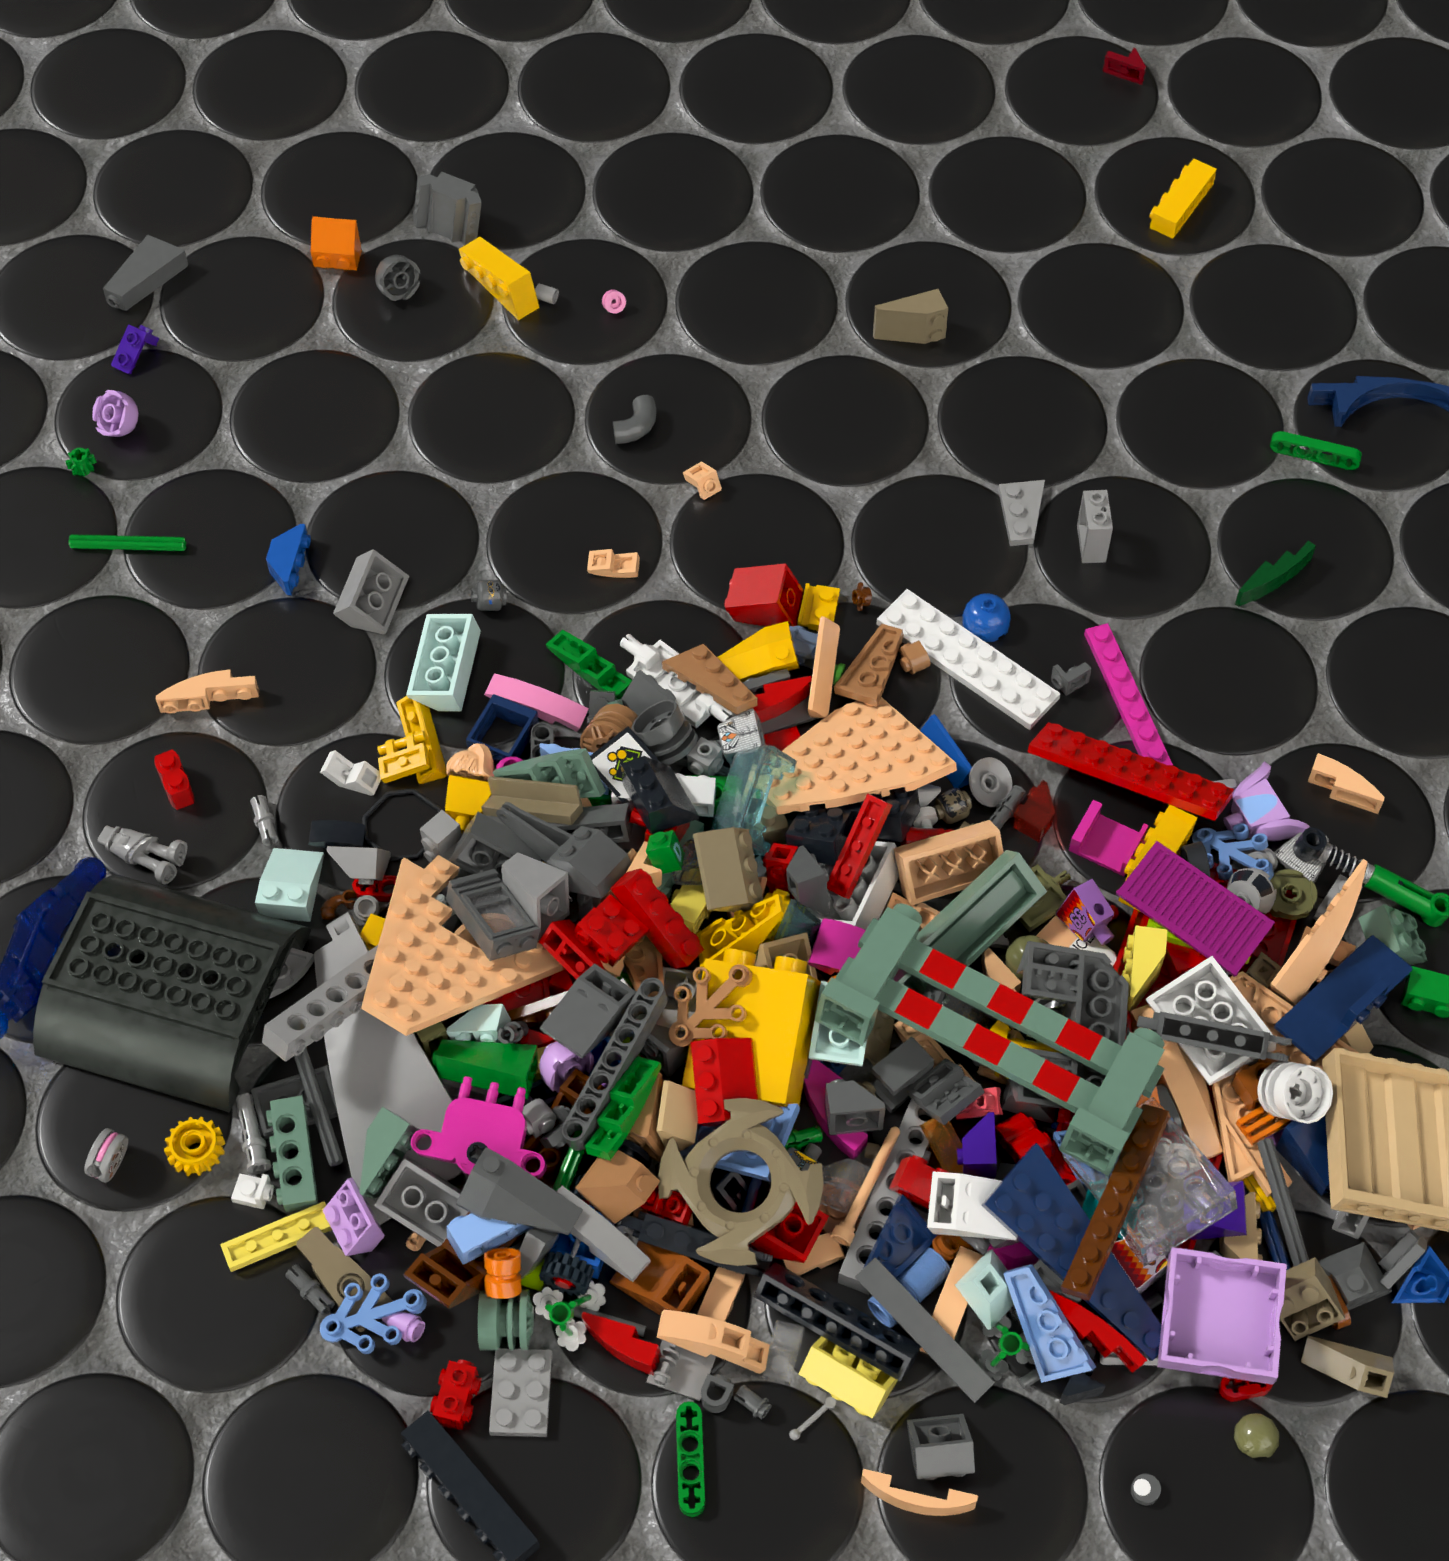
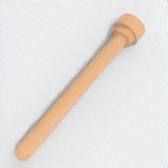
M898 1127L890 1128L844 1222H840L839 1225L834 1227L830 1236L837 1243L844 1246L851 1245L855 1237L854 1225L900 1135Z

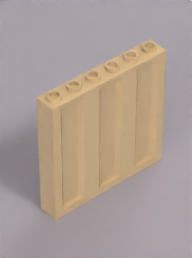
M1334 1048L1322 1060L1323 1071L1328 1075L1333 1089L1332 1103L1325 1115L1331 1209L1449 1232V1071L1443 1068L1424 1067L1419 1063L1400 1062L1394 1058L1376 1057L1370 1053L1361 1054L1351 1052L1345 1048Z

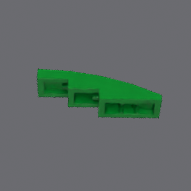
M561 630L546 644V647L563 663L595 688L601 691H615V700L622 699L632 680L617 672L615 665L600 657L594 647L564 630Z
M639 1056L636 1057L609 1092L611 1102L597 1119L599 1128L585 1145L587 1154L611 1161L639 1117L662 1067L661 1062Z

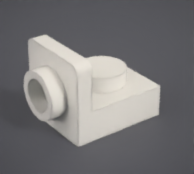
M239 1174L231 1200L233 1203L264 1209L266 1202L272 1199L274 1185H272L269 1175L263 1174L261 1178Z

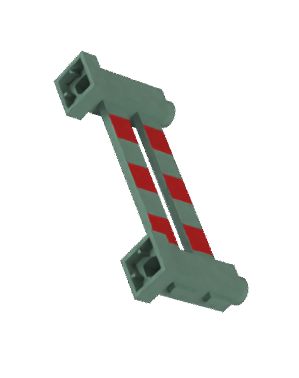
M896 904L893 909L887 907L879 920L873 918L859 940L858 947L861 949L855 959L848 957L836 978L831 977L822 991L815 1021L863 1046L873 1030L877 1012L880 1010L1074 1112L1075 1115L1069 1124L1059 1150L1109 1176L1143 1111L1136 1107L1142 1095L1150 1098L1165 1069L1158 1065L1165 1050L1163 1049L1164 1041L1161 1039V1036L1150 1029L1137 1028L1134 1033L1130 1032L1123 1046L925 945L916 940L922 923V917L916 909L907 904ZM902 969L1098 1071L1106 1077L1101 1086L1098 1087L893 980L898 970Z

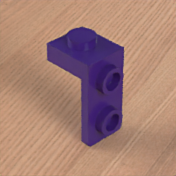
M128 324L111 366L131 374L145 342L156 346L159 338L152 335L153 330L143 325L136 328Z

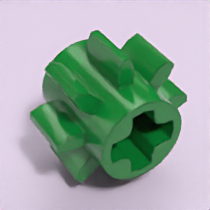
M78 447L72 450L71 453H68L70 460L65 461L67 468L71 469L74 476L76 474L80 476L88 475L91 471H94L93 464L97 463L94 454L90 453L89 448L83 449Z

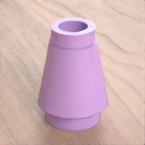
M404 1311L382 1318V1322L387 1326L397 1327L402 1333V1339L406 1342H416L422 1336L425 1329V1323L421 1321L420 1316Z

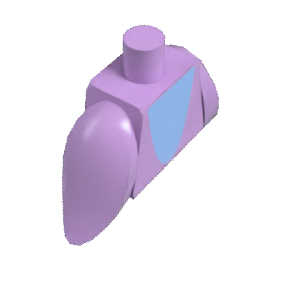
M1265 761L1235 789L1231 807L1233 814L1224 817V824L1228 830H1233L1236 824L1243 823L1248 826L1249 838L1262 833L1267 836L1268 841L1272 842L1291 839L1298 833H1303L1310 826L1299 820L1289 819L1290 815L1267 781L1271 766Z

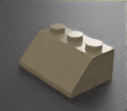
M731 827L693 834L707 910L733 913L742 910L744 912L751 909L754 904L763 901V891L759 883L758 866L754 857L753 841L749 829Z

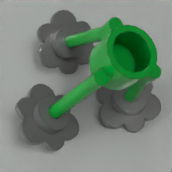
M1007 1313L990 1330L986 1328L979 1318V1323L983 1326L982 1333L984 1336L992 1337L995 1335L1000 1338L998 1342L1000 1352L993 1353V1351L985 1349L981 1353V1359L976 1361L981 1369L994 1381H999L1002 1378V1374L1008 1371L1007 1362L1002 1360L1006 1355H1016V1360L1021 1364L1028 1362L1035 1364L1024 1332L1018 1335L1015 1332L1008 1331L1012 1324L1011 1320L1006 1317Z

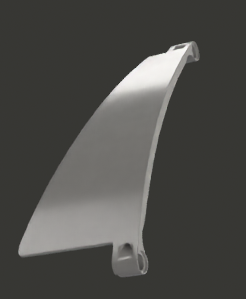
M349 912L326 925L333 940L314 953L317 988L369 951L360 935L361 930ZM363 1009L356 1014L352 1013L344 1019L340 1026L333 1027L324 1035L331 1081L351 1176L359 1188L367 1129L382 1107L394 1112L420 1130L426 1129L441 1132L447 1107L453 1101L416 1035L412 1033L405 1036ZM421 1138L418 1142V1148L420 1150L429 1149L432 1144L431 1138ZM477 1148L476 1154L472 1158L475 1157L478 1160L482 1150ZM408 1149L403 1159L407 1156L447 1182L461 1173L465 1175L466 1179L469 1177L457 1164L419 1156L413 1149ZM394 1173L391 1175V1177H390L389 1180L387 1181L388 1183H389V1181L391 1180V1178H392V1176L394 1175ZM365 1197L379 1225L392 1218L374 1206L379 1197L376 1200Z

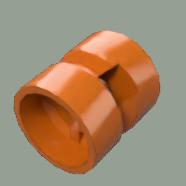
M507 1247L495 1248L485 1252L484 1268L488 1273L485 1276V1294L497 1299L518 1296L521 1293V1275L518 1273L521 1270V1252Z

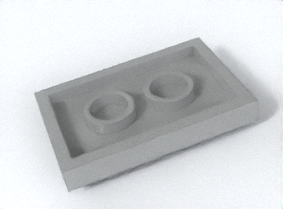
M495 1350L489 1434L491 1436L547 1437L552 1350Z

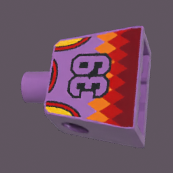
M1093 879L1073 888L1056 912V916L1081 941L1085 942L1095 936L1102 946L1109 943L1115 936L1107 927V924L1113 918L1114 912Z

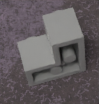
M443 810L420 828L425 858L431 863L439 855L449 861L462 836L460 824ZM459 868L458 875L454 879L469 876L471 873Z

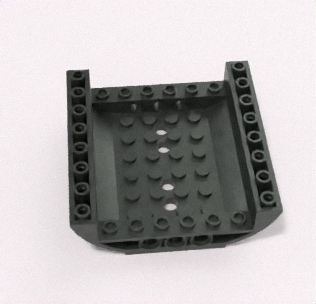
M110 875L102 879L90 892L86 893L42 980L43 986L38 999L33 1029L34 1054L48 1060L230 1112L240 1090L234 1074L291 948L302 951L311 929L128 877ZM111 949H121L117 956H107ZM139 954L145 955V959L141 963H132V959ZM184 969H194V972L191 976H180L181 972ZM210 975L218 976V980L214 984H206V978Z

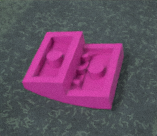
M824 918L821 922L808 965L829 975H832L834 972L839 973L848 957L855 959L861 949L858 947L859 940L866 930L848 923Z

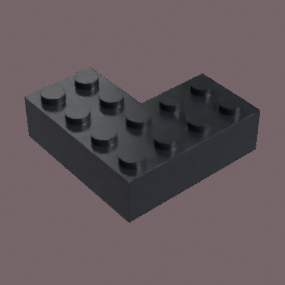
M904 787L890 790V795L882 797L881 794H870L892 805L878 838L903 842L920 812L918 788L908 792L905 791ZM864 801L834 808H825V803L810 805V811L798 812L785 834L787 845L804 846L810 854H814L817 863L835 866Z

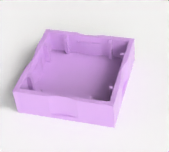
M1172 1247L1167 1262L1157 1367L1273 1385L1278 1378L1281 1343L1279 1319L1284 1304L1287 1264L1249 1258L1231 1259L1213 1253Z

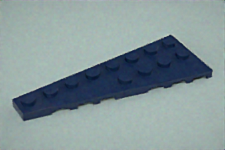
M1035 1143L981 1206L1064 1281L1090 1223V1219L1042 1148ZM1111 1252L1090 1300H1083L1124 1336L1149 1361H1153L1159 1354L1161 1324Z

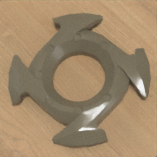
M749 1098L724 1100V1109L731 1112V1119L697 1143L685 1160L679 1151L676 1140L674 1138L669 1140L659 1168V1199L670 1198L673 1191H679L702 1225L713 1235L719 1237L699 1247L696 1250L698 1255L721 1264L733 1266L757 1264L756 1254L749 1250V1244L782 1222L791 1213L796 1202L802 1211L805 1222L808 1225L813 1223L821 1205L824 1186L822 1163L810 1164L808 1170L801 1171L777 1136L761 1125L784 1114L782 1108L762 1100ZM736 1151H748L760 1156L768 1165L771 1173V1188L765 1201L756 1209L744 1213L731 1212L721 1207L715 1200L711 1190V1176L716 1164L724 1156Z

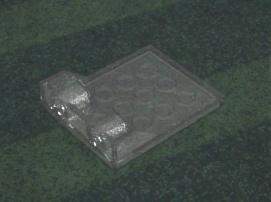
M1154 1097L1137 1106L1141 1109L1142 1105L1145 1104L1164 1109ZM1171 1116L1120 1230L1128 1247L1144 1266L1238 1208L1235 1189ZM1062 1152L1063 1159L1094 1197L1100 1201L1113 1169L1110 1175L1107 1176Z

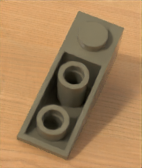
M1307 1336L1301 1363L1358 1391L1387 1398L1394 1375L1393 1357Z

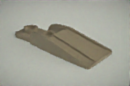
M314 1227L297 1241L296 1246L312 1264L311 1267L316 1277L338 1307H340L346 1297L344 1289L348 1284L357 1283L363 1289L362 1298L354 1303L347 1317L355 1315L372 1288V1278L349 1256H345L338 1246H334L318 1227ZM352 1289L350 1292V1296H355L358 1292V1289ZM383 1292L375 1307L393 1302V1300ZM362 1326L355 1327L359 1332L366 1330Z

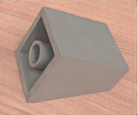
M518 852L502 864L503 884L533 924L540 928L539 941L551 922L564 920L570 915L568 872Z

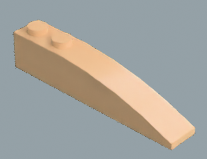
M1365 859L1360 862L1343 885L1340 893L1330 902L1326 909L1327 911L1315 922L1311 933L1304 937L1270 984L1269 990L1292 1006H1295L1310 992L1309 989L1314 982L1319 984L1329 972L1325 967L1341 942L1362 888L1368 863Z
M1149 1004L1131 1010L1132 1033L1137 1028H1142L1137 1027L1138 1016L1153 1018L1154 1011ZM1163 1040V1049L1165 1050L1158 1065L1165 1069L1157 1085L1163 1083L1167 1087L1182 1123L1181 1131L1188 1145H1190L1198 1162L1222 1154L1223 1149L1206 1080L1178 1043Z

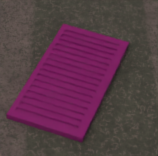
M1158 841L1151 847L1120 889L1116 891V895L1167 929L1206 958L1213 956L1220 967L1233 977L1238 975L1239 970L1275 923Z

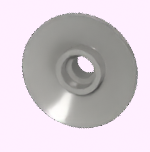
M987 757L978 760L971 768L969 785L973 796L979 803L987 807H997L999 801L1004 800L1010 793L1012 777L1004 763L996 758Z

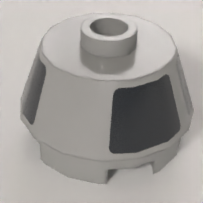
M1240 869L1233 873L1227 882L1226 889L1264 915L1271 910L1276 900L1277 890H1274L1272 883L1268 879L1270 876L1261 869Z

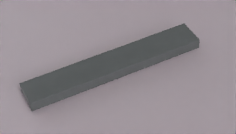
M876 1257L855 1276L861 1285L974 1403L995 1383Z

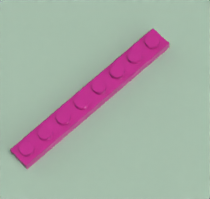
M1109 624L1085 629L1084 635L1138 755L1151 757L1155 761L1166 765H1173Z

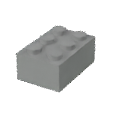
M408 1156L403 1159L374 1205L437 1247L442 1245L447 1239V1225L458 1216L465 1217L468 1211L456 1205L462 1192L460 1189Z

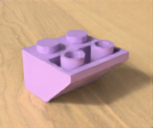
M353 1178L346 1180L323 1209L326 1220L329 1222L345 1256L372 1252L385 1236L365 1196L359 1193L360 1188Z

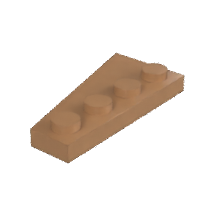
M704 644L662 661L663 670L668 673L671 671L676 673L677 678L684 683L689 681L694 684L697 691L702 694H710L715 702L736 715L757 706V697Z

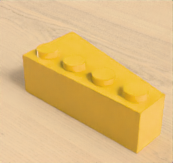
M481 237L476 238L459 249L462 267L476 278L518 321L540 308L532 277L527 269Z
M1172 805L1168 806L1165 813L1160 811L1154 823L1155 829L1149 828L1144 839L1146 843L1139 844L1134 854L1136 859H1130L1124 870V873L1128 874L1126 880L1156 841L1180 856L1181 847L1186 845L1198 817ZM1119 897V902L1136 909L1128 902Z

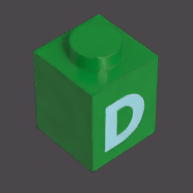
M674 830L649 835L646 853L653 867L661 869L662 874L682 870L685 852Z

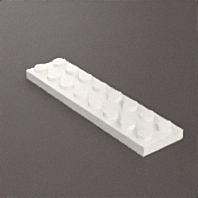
M908 589L877 618L878 626L885 624L902 629L904 635L902 642L904 644L914 643L919 640L925 648L930 662L1029 730L1060 698L1058 691Z

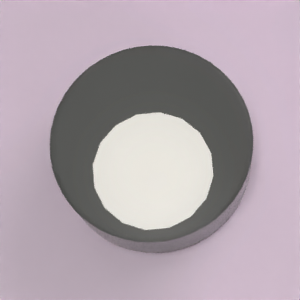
M1150 1474L1137 1476L1131 1485V1495L1141 1505L1154 1504L1161 1493L1159 1481Z

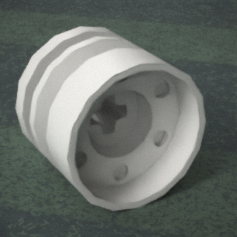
M1277 1061L1269 1065L1260 1076L1257 1088L1259 1102L1270 1115L1307 1124L1316 1122L1326 1115L1333 1097L1332 1083L1323 1070L1319 1067L1289 1061Z

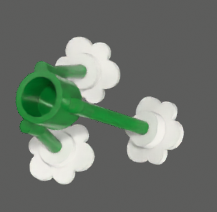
M591 1280L587 1293L585 1295L580 1294L578 1296L579 1299L570 1303L561 1302L563 1294L559 1290L552 1291L550 1287H544L542 1292H537L533 1296V1303L536 1305L535 1312L538 1315L543 1314L546 1319L558 1325L556 1334L559 1336L557 1343L560 1346H565L567 1350L572 1352L576 1351L579 1344H583L586 1341V1336L584 1335L586 1325L581 1321L575 1322L573 1319L574 1308L580 1306L598 1311L600 1306L606 1303V1298L603 1296L605 1294V1287L600 1283L594 1284Z

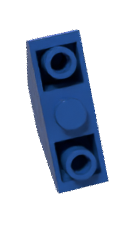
M299 524L272 539L266 557L269 573L286 595L290 596L294 587L298 586V572L300 567L304 566V552L306 548H309L311 536L307 534L305 524Z

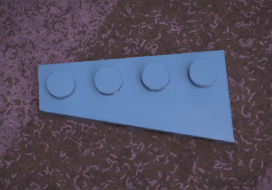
M1033 1264L1011 1269L1003 1273L1041 1383L1091 1371L1096 1368Z

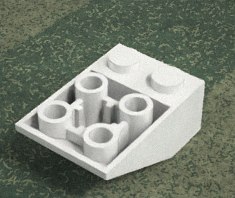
M933 1172L927 1228L933 1234L1017 1240L1010 1231L981 1206L1002 1181L960 1173Z

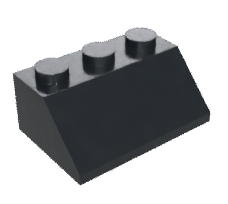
M646 756L621 763L623 786L651 835L699 819L697 811L670 766Z

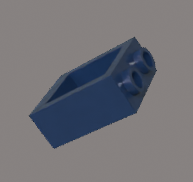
M493 694L466 738L467 749L476 743L484 744L481 741L496 717L523 727L509 753L485 744L490 749L494 765L497 766L506 757L520 758L531 739L532 727L539 723L537 711Z

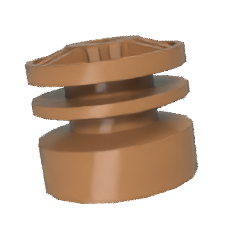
M607 704L600 708L581 735V749L586 748L588 752L594 753L627 726L631 728L638 715L627 706L620 704Z

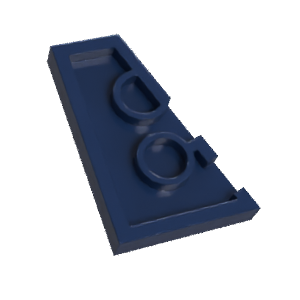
M903 1194L897 1198L864 1265L865 1267L876 1257L895 1278L918 1258L937 1236L927 1228L928 1224Z

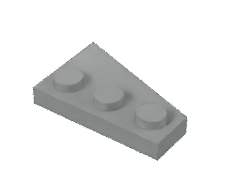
M1045 480L999 484L998 492L1010 546L1034 543Z

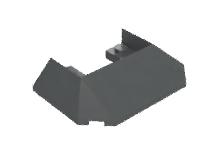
M1028 941L1016 973L1023 975L1022 995L1064 1002L1065 1017L1123 1046L1126 1039L1129 983L1122 975L1120 976L1110 964L1112 961L1108 956L1100 952ZM1025 1048L1098 1087L1101 1086L1106 1077L1063 1053ZM1008 1079L1016 1102L1066 1109Z

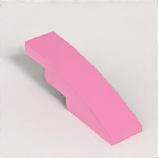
M495 673L484 694L489 698L495 694L538 712V718L552 725L557 721L576 732L580 729L589 709L544 688Z

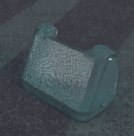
M762 745L738 752L732 760L710 831L731 827L749 829L753 841L754 855L764 856L766 852H769L771 844L765 842L763 838V832H766L767 827L760 824L762 813L773 779L782 780L783 772L794 773L797 761L770 745Z

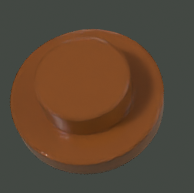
M937 1235L932 1241L934 1250L945 1260L950 1261L956 1257L959 1244L952 1235Z

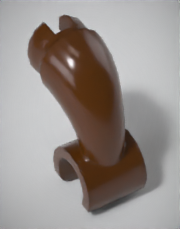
M349 889L344 891L343 894L327 899L321 907L322 918L324 920H332L335 917L334 912L341 904H344L348 909H354L355 901H348V899L357 898L356 893Z

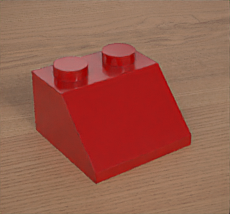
M796 1202L791 1213L782 1222L751 1243V1245L773 1255V1258L804 1263L829 1216L818 1210L813 1223L808 1225Z

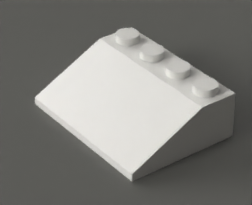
M875 842L850 899H846L828 890L831 896V902H829L830 914L823 915L798 902L793 912L792 922L811 928V926L821 923L826 918L835 919L836 921L848 923L866 930L873 918L879 920L899 878L893 849L897 847L895 843ZM818 863L821 868L824 867L830 877L834 866Z
M1213 956L1146 998V1002L1154 1012L1160 1013L1161 1011L1269 1032L1270 1035H1273ZM1269 1041L1267 1052L1272 1053L1276 1050V1042ZM1178 1043L1209 1085L1235 1074L1242 1066H1251L1259 1060L1258 1058Z

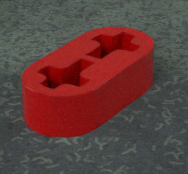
M1223 1377L1219 1384V1393L1225 1400L1235 1402L1268 1394L1273 1385L1264 1384L1263 1388H1261L1259 1383L1249 1384L1252 1381ZM1229 1381H1232L1233 1385L1243 1384V1386L1238 1387L1236 1393H1233L1232 1389L1226 1388Z

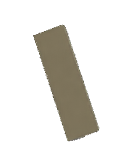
M493 776L488 778L491 796L482 805L483 814L486 816L497 817L496 811L505 802H510L545 822L572 825L583 812L578 786Z

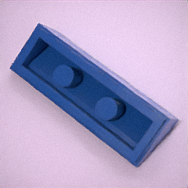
M935 714L931 715L920 731L956 762L957 771L946 775L954 788L960 789L969 784V774L972 766Z

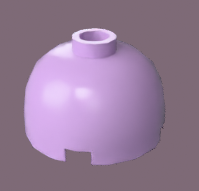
M107 390L105 391L107 393L103 396L99 395L95 401L92 413L93 421H97L99 428L96 427V429L102 435L122 437L135 428L139 416L138 407L129 395L120 391Z
M556 1041L549 1044L541 1056L539 1063L541 1078L553 1092L556 1090L559 1093L560 1086L575 1068L583 1073L587 1072L590 1074L594 1064V1057L589 1052L582 1059Z

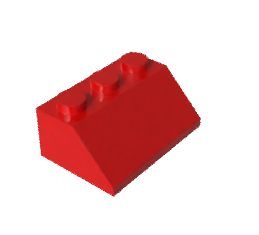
M714 1038L691 1042L698 1124L707 1127L723 1125L731 1119V1112L724 1109V1100L736 1098L758 1100L752 1038Z

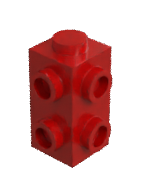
M773 843L769 853L766 852L763 859V866L767 871L766 886L769 887L770 893H773L776 889L789 892V898L795 901V897L788 890L786 869L798 846Z
M461 1359L457 1362L449 1360L447 1369H442L438 1385L441 1386L438 1396L433 1397L430 1406V1413H433V1417L440 1425L463 1430L465 1421H470L473 1413L472 1397L473 1394L478 1395L482 1382L477 1367H474L473 1363Z

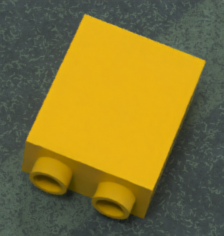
M725 949L723 961L705 959L704 968L708 969L711 973V979L708 982V999L729 978V971L735 965L741 964L748 967L752 972V981L746 987H736L716 1007L731 1008L733 1005H740L747 1011L744 1021L736 1022L732 1019L703 1020L696 1028H711L715 1024H720L726 1027L728 1031L727 1038H752L758 1100L788 1107V1104H798L800 1106L804 1073L807 1066L821 981L806 974L808 962L790 957L776 956L774 969L755 966V953L737 949ZM703 971L701 980H703L706 976L705 971ZM737 971L735 979L739 980L742 978V971ZM736 1009L734 1017L739 1018L742 1011L741 1009ZM718 1028L715 1031V1036L717 1038L720 1037L723 1033L721 1028ZM694 1039V1041L707 1040V1039ZM690 1044L682 1086L695 1091Z

